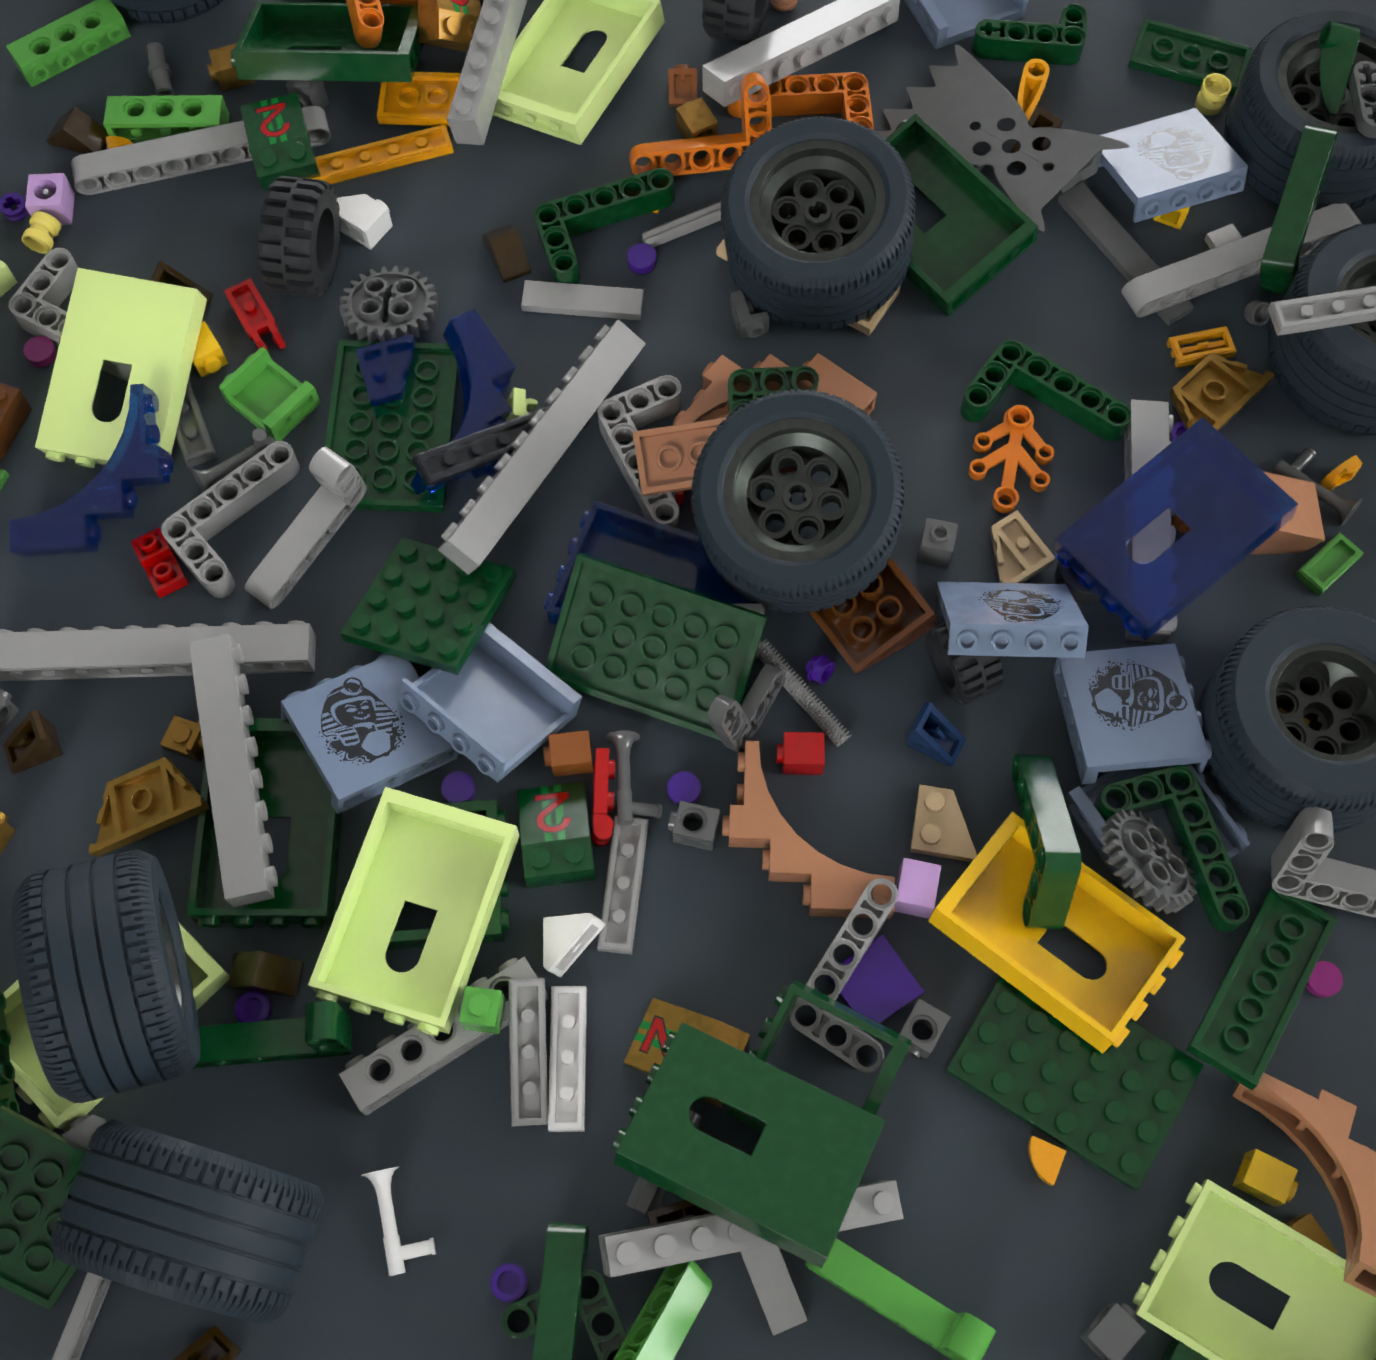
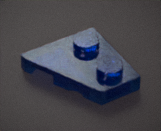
M413 334L355 349L372 407L402 399L416 345Z

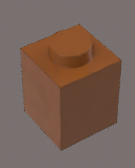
M589 730L548 735L549 746L543 747L545 767H552L554 777L594 773Z

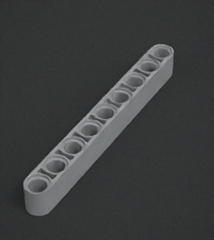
M319 106L302 108L312 147L321 146L329 142L331 134L324 109ZM242 120L82 154L72 159L71 167L76 191L84 195H93L252 161L253 159L244 121Z
M1346 203L1331 204L1313 212L1300 257L1308 255L1331 235L1346 228L1362 225L1349 205ZM1272 227L1138 276L1129 281L1122 288L1121 293L1136 316L1144 317L1260 273L1262 257Z

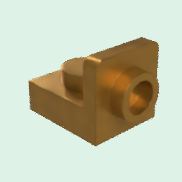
M174 715L160 745L165 750L200 761L204 753L200 721L198 720L195 723Z

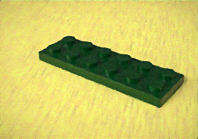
M1271 886L1186 1050L1251 1091L1257 1087L1338 919L1306 900L1280 894Z

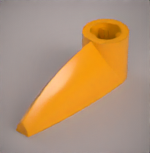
M1035 58L1026 62L1020 81L1017 102L1025 113L1027 121L1031 118L1045 90L1050 72L1049 65L1042 59Z

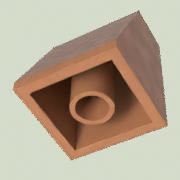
M1254 470L1212 497L1220 551L1223 555L1304 553L1325 541L1316 486L1313 482Z

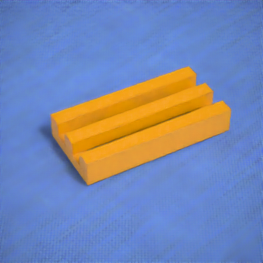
M1227 326L1169 337L1167 341L1168 348L1172 349L1170 354L1176 360L1174 363L1176 368L1199 364L1210 353L1226 359L1234 357L1237 352ZM1222 337H1223V339H1224V340H1219V341H1214V342H1208V341H1207V340H1212V339H1217V338H1222ZM1201 342L1194 346L1180 348L1182 345Z

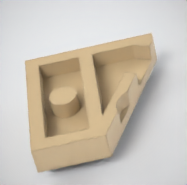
M1018 510L991 526L990 534L999 583H1023L1054 563L1056 559Z
M919 785L910 852L965 862H972L975 859L977 853L953 790Z

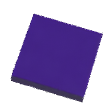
M882 934L871 943L841 991L840 997L847 1007L881 1024L920 997L924 990ZM854 954L841 964H850L854 959ZM826 975L827 979L835 988L834 979L831 976Z

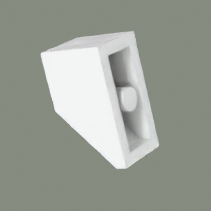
M366 194L337 198L340 208V231L371 250L393 226L389 214L390 210L383 201L379 199L374 200Z

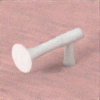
M399 1166L361 1175L367 1177L372 1182L378 1198L389 1276L406 1272L404 1260L436 1254L433 1237L429 1238V1240L401 1246L391 1196L392 1175Z

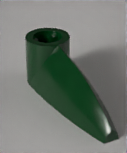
M1328 21L1323 27L1318 41V48L1321 49L1320 82L1327 111L1330 115L1334 116L1338 113L1360 39V29Z

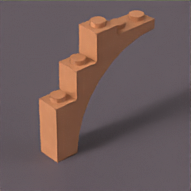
M817 353L811 361L806 360L802 364V366L815 369L818 373L819 385L817 392L821 391L829 393L830 396L835 395L843 398V401L847 400L856 405V408L862 409L867 413V416L874 410L877 392L821 354ZM769 354L763 362L758 361L753 368L789 366L772 354ZM721 355L715 363L710 362L702 373L703 389L696 394L692 405L686 411L682 410L676 416L673 425L727 417L729 415L728 379L732 372L742 368L724 355ZM800 380L796 383L803 390L810 389L813 386L808 380ZM770 381L765 385L770 391H776L781 388V385L776 381ZM740 382L734 388L738 392H746L750 389V386Z
M745 741V752H738V772H744V784H737V804L743 805H730L729 816L723 815L722 836H729L728 847L769 848V850H763L762 870L768 871V881L809 883V885L803 884L802 897L803 905L809 906V916L848 918L871 881L877 878H885L895 884V877L869 874L841 865L816 851L797 835L780 814L767 789L761 768L759 741ZM880 884L873 889L872 897L877 904L884 905L891 900L892 891L888 885ZM894 906V908L892 909V911H891V913L889 914V916L887 917V919H891V918H892V916H893V914H894V912H895V906ZM861 914V915H858L856 918H870V917H869L868 915H866V914Z
M1263 1073L1257 1087L1252 1091L1237 1083L1232 1096L1259 1111L1282 1129L1306 1154L1322 1176L1336 1203L1344 1229L1346 1263L1343 1281L1376 1297V1152L1349 1139L1357 1106L1323 1089L1315 1098L1266 1073Z

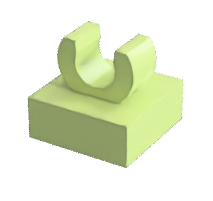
M513 388L505 402V422L529 414L527 409L535 410L538 401L532 398L526 399V389Z

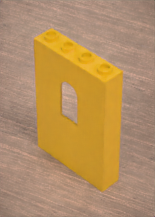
M1011 812L936 906L928 922L1102 1054L1111 1045L1118 1048L1130 1032L1125 1027L1130 1018L1136 1022L1147 1008L1148 1004L1143 1001L1148 993L1155 995L1165 982L1166 978L1161 975L1166 967L1172 970L1184 953L1179 948L1186 938L1081 862L1080 875L1064 927L1097 950L1106 962V972L1101 978L1091 980L1082 977L1038 944V941L1047 929L1026 928L1024 926L1023 903L1035 859L1024 820L1014 812Z

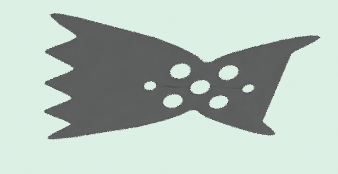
M955 45L958 65H930L929 69L936 86L906 87L913 108L883 109L891 130L875 132L886 139L903 120L910 119L916 113L970 164L991 165L994 167V173L998 182L1012 202L1038 225V230L1045 232L1041 209L1099 151L1122 149L1130 146L1123 141L1096 134L1052 127H1030L1025 113L1011 93L969 52L961 46ZM1003 118H1011L1015 121L1016 125L1011 131L1003 132L998 129L997 123ZM973 122H978L981 124V127L978 130H971L970 125ZM1046 137L1050 140L1051 145L1044 151H1037L1032 147V142L1036 138ZM1014 139L1020 142L1021 148L1015 153H1006L1003 151L1002 145L1007 140ZM978 142H987L991 146L990 152L983 156L974 154L972 149ZM1015 161H1020L1026 166L1025 172L1018 176L1011 175L1007 171L1008 165ZM1045 163H1052L1054 169L1045 171L1043 170V165Z

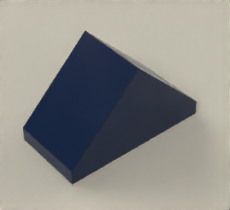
M925 701L910 730L906 746L947 766L953 767L966 738L931 702Z

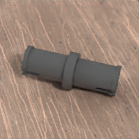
M158 42L149 43L145 48L149 62L147 71L149 77L153 80L155 95L173 96L174 91L170 81L171 68L166 63L163 45Z

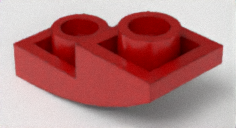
M160 528L130 541L159 598L189 585Z

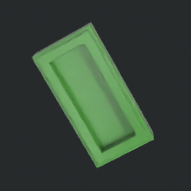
M1339 532L1296 572L1295 576L1317 596H1320L1356 563L1364 552Z

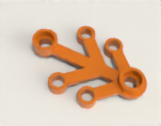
M1015 405L1005 412L1001 424L987 432L978 433L973 441L974 450L980 454H985L990 451L994 441L1010 434L1006 445L982 459L973 460L968 469L969 477L979 481L985 478L989 469L1005 460L1001 487L995 490L992 498L994 509L1002 514L1014 511L1019 501V494L1014 489L1018 463L1031 478L1029 484L1035 492L1045 491L1050 483L1049 474L1042 471L1021 446L1023 436L1034 448V459L1040 465L1050 464L1055 454L1053 447L1046 444L1034 430V416L1031 410L1024 405ZM1013 420H1020L1023 424L1016 423ZM984 440L988 445L982 446L978 441ZM1040 452L1048 453L1049 457H1042ZM980 467L983 472H975L973 468ZM1035 479H1042L1045 484H1038ZM1006 500L1009 502V505H1004L999 501Z

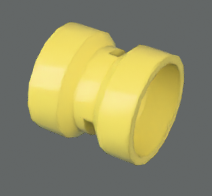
M1219 73L1206 76L1195 100V106L1198 111L1205 115L1220 113L1231 90L1230 80L1225 75Z
M35 211L29 221L31 226L24 231L21 240L31 250L47 254L52 250L54 245L53 237L58 236L62 225L52 215Z

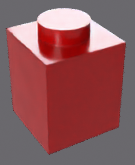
M784 732L783 743L776 744V763H782V774L823 775L825 766L824 733Z

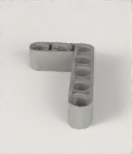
M54 248L44 256L12 296L8 306L23 330L34 336H45L51 339L58 348L67 311L59 308V306L72 291L77 268H79L71 253L65 248ZM103 361L102 370L122 380L129 381L132 365Z
M672 375L660 376L605 399L597 410L599 429L652 531L662 538L672 537L679 530V508L671 492L642 497L639 472L632 469L634 466H638L633 432L670 416L680 409L682 403L681 383ZM669 393L672 394V396L667 397L663 396V394ZM637 405L645 406L644 408H635ZM608 417H617L615 420H607ZM622 441H629V442H631V443H629V444H627V445H621V444H619V443L622 442ZM664 515L671 517L667 521H662L658 518Z
M276 441L268 445L172 514L162 524L161 532L171 549L213 597L224 598L230 595L235 588V580L226 564L207 541L284 486L299 473L300 464L291 445L287 442ZM282 459H287L282 463H278ZM257 477H262L258 481H253ZM237 495L235 498L227 500L229 497ZM210 514L209 517L201 519L204 515ZM185 532L181 537L175 538L178 534ZM203 554L201 558L193 560L195 556ZM222 575L219 580L212 582L214 577Z
M326 446L318 450L309 464V471L321 486L245 584V591L270 609L279 606L366 493L367 485L356 468Z
M1318 806L1304 808L1298 814L1271 856L1273 889L1283 895L1376 918V870L1327 858V855L1334 846L1332 813L1329 810L1318 808Z
M877 878L867 885L806 983L807 986L820 992L817 988L818 978L821 975H829L835 981V989L832 994L826 996L834 1000L838 998L897 903L898 889L893 882L885 878ZM880 884L888 885L892 891L891 900L884 905L877 904L872 897L873 889ZM861 914L868 915L873 921V928L866 935L859 934L854 928V920ZM846 944L853 949L854 959L850 964L843 965L837 961L835 951L839 945ZM798 997L790 1013V1021L798 1031L859 1071L872 1072L882 1064L884 1049L877 1039L860 1028ZM802 1005H809L815 1010L816 1020L813 1024L806 1025L799 1020L798 1011ZM832 1025H839L845 1029L847 1033L845 1043L834 1044L829 1040L828 1030ZM870 1045L876 1049L878 1058L875 1063L865 1064L860 1061L858 1050L861 1046Z

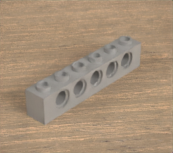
M524 956L520 960H517V958L508 960L499 967L500 972L490 979H487V977L480 978L470 986L499 990L504 986H508V979L538 977ZM545 990V1001H546V1000L549 999V996H548V994H547V992H546V990ZM463 996L452 1024L453 1033L449 1039L438 1041L436 1036L418 1031V1024L411 1022L407 1026L408 1031L397 1038L395 1035H391L383 1039L376 1045L378 1050L367 1057L359 1055L345 1065L346 1070L339 1075L360 1112L366 1116L493 1035V1033L464 1030L459 1023ZM505 1001L501 1029L509 1025L508 1001ZM413 1044H420L422 1052L419 1058L413 1061L406 1060L405 1052L407 1048ZM381 1064H390L391 1071L389 1076L385 1080L376 1081L374 1078L375 1069Z

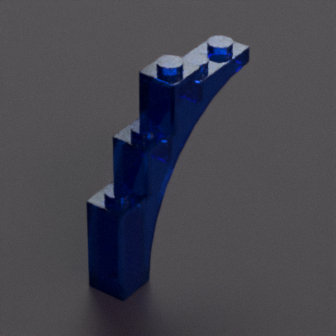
M472 309L449 320L443 334L456 359L462 378L464 394L462 421L453 441L506 422L512 411L499 391L510 384V378L516 367L477 311ZM497 462L470 472L475 479L484 474L492 476L498 472L494 468ZM417 471L410 485L415 493L419 495L427 490L430 493L438 490L445 484V481L426 488ZM467 473L462 474V475H459V476L454 477V478H455V479H459V478L465 476Z
M144 384L130 385L129 411L121 438L111 458L86 487L55 508L34 516L9 520L10 552L23 557L97 552L98 542L101 540V529L97 520L134 517V508L137 507L138 499L133 486L170 484V474L174 471V463L169 452L157 445L160 442V431L156 425L155 413L159 411V400L153 390Z

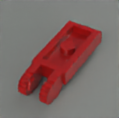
M251 278L224 290L227 300L251 341H254L258 350L264 347L268 351L265 342L260 337L271 332L273 341L279 349L286 347L277 329L278 326Z
M609 748L596 749L594 758L591 832L593 835L591 838H593L592 841L597 847L609 845L613 833L614 821L607 815V812H613L614 792H608V779L614 780L615 760L609 759Z

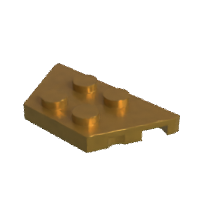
M1211 353L1207 355L1169 393L1195 447L1200 449L1272 381L1275 374L1267 370L1264 374L1247 370V364L1238 361H1228L1224 357Z
M166 757L158 759L107 782L103 795V806L99 810L96 824L101 825L96 844L90 843L89 854L98 858L209 809V804L173 761Z

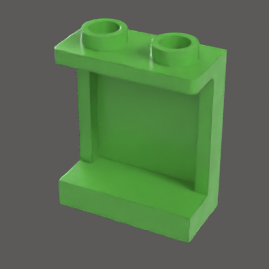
M264 347L250 354L245 362L234 373L227 375L219 386L226 403L257 428L264 429L267 436L271 435L275 441H281L321 404L315 387L308 381L304 383L299 382L275 363Z

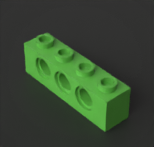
M95 0L6 45L17 68L32 88L131 37L122 15L112 1Z
M222 95L107 96L103 125L109 136H120L130 140L132 143H139L228 124L229 112Z

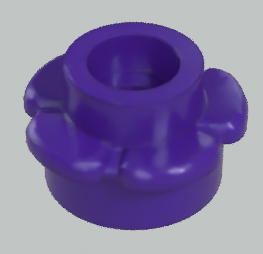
M825 653L821 656H813L806 666L808 680L812 683L817 682L820 685L825 684L835 670V663Z

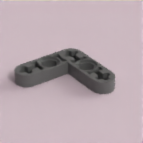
M1360 61L1356 63L1348 79L1356 124L1362 135L1368 138H1376V102L1372 103L1363 99V96H1368L1376 100V64L1370 61Z
M766 664L760 671L741 706L736 700L720 694L715 697L709 707L707 719L724 746L736 752L745 751V741L753 740L784 684L786 674L783 669Z

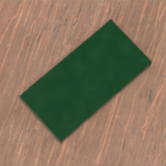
M1144 18L1128 67L1201 87L1206 76L1219 73L1225 75L1230 80L1231 90L1228 95L1234 96L1253 48Z

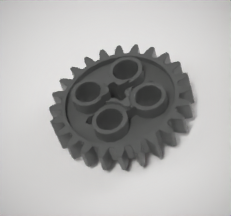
M383 266L381 273H376L373 269H370L371 276L367 277L359 274L360 282L351 280V288L343 289L344 296L340 297L341 305L339 306L343 324L345 327H348L350 334L357 333L358 340L367 336L369 344L379 339L381 346H384L387 340H391L393 345H396L399 338H402L407 343L409 342L408 335L412 334L415 337H420L419 329L428 331V322L434 323V315L438 314L437 305L439 303L434 284H429L428 277L421 278L419 271L410 275L408 267L402 272L398 271L397 266H394L392 271L389 272Z
M1123 809L1104 822L1105 825L1101 827V831L1104 834L1100 836V840L1106 844L1102 847V851L1110 855L1106 862L1115 866L1117 870L1113 874L1124 879V888L1130 886L1133 889V897L1135 899L1141 896L1146 907L1152 904L1156 912L1163 909L1166 914L1172 911L1177 913L1194 900L1192 897L1197 892L1193 887L1197 885V882L1190 876L1195 872L1186 866L1189 860L1181 856L1180 851L1182 847L1175 846L1172 843L1173 836H1166L1162 825L1156 827L1152 817L1145 820L1141 811L1135 814L1133 810L1125 812Z

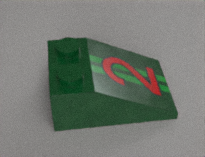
M297 92L240 106L253 163L263 190H268L273 180L284 175L310 179L321 176Z
M584 781L517 790L524 876L528 889L596 880Z

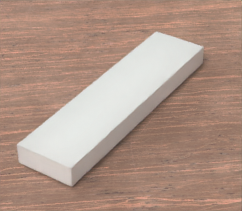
M551 986L549 1132H585L587 986Z

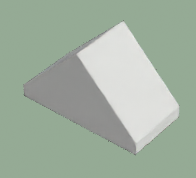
M591 913L544 917L543 967L561 978L606 924Z

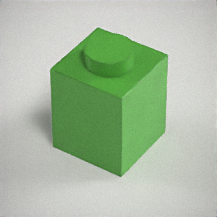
M465 986L459 1023L464 1030L500 1034L506 1000L502 991Z

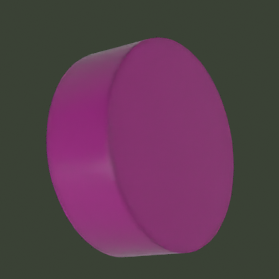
M35 336L26 342L23 353L31 365L46 367L55 361L57 348L50 338Z
M1318 961L1305 987L1316 997L1328 998L1340 991L1343 985V977L1338 967L1328 961Z

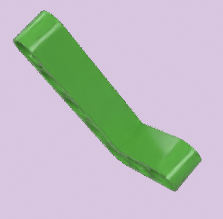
M837 1238L822 1268L808 1261L805 1263V1266L952 1360H982L996 1333V1330L967 1312H953Z
M695 1261L666 1266L613 1360L674 1359L712 1288V1280Z

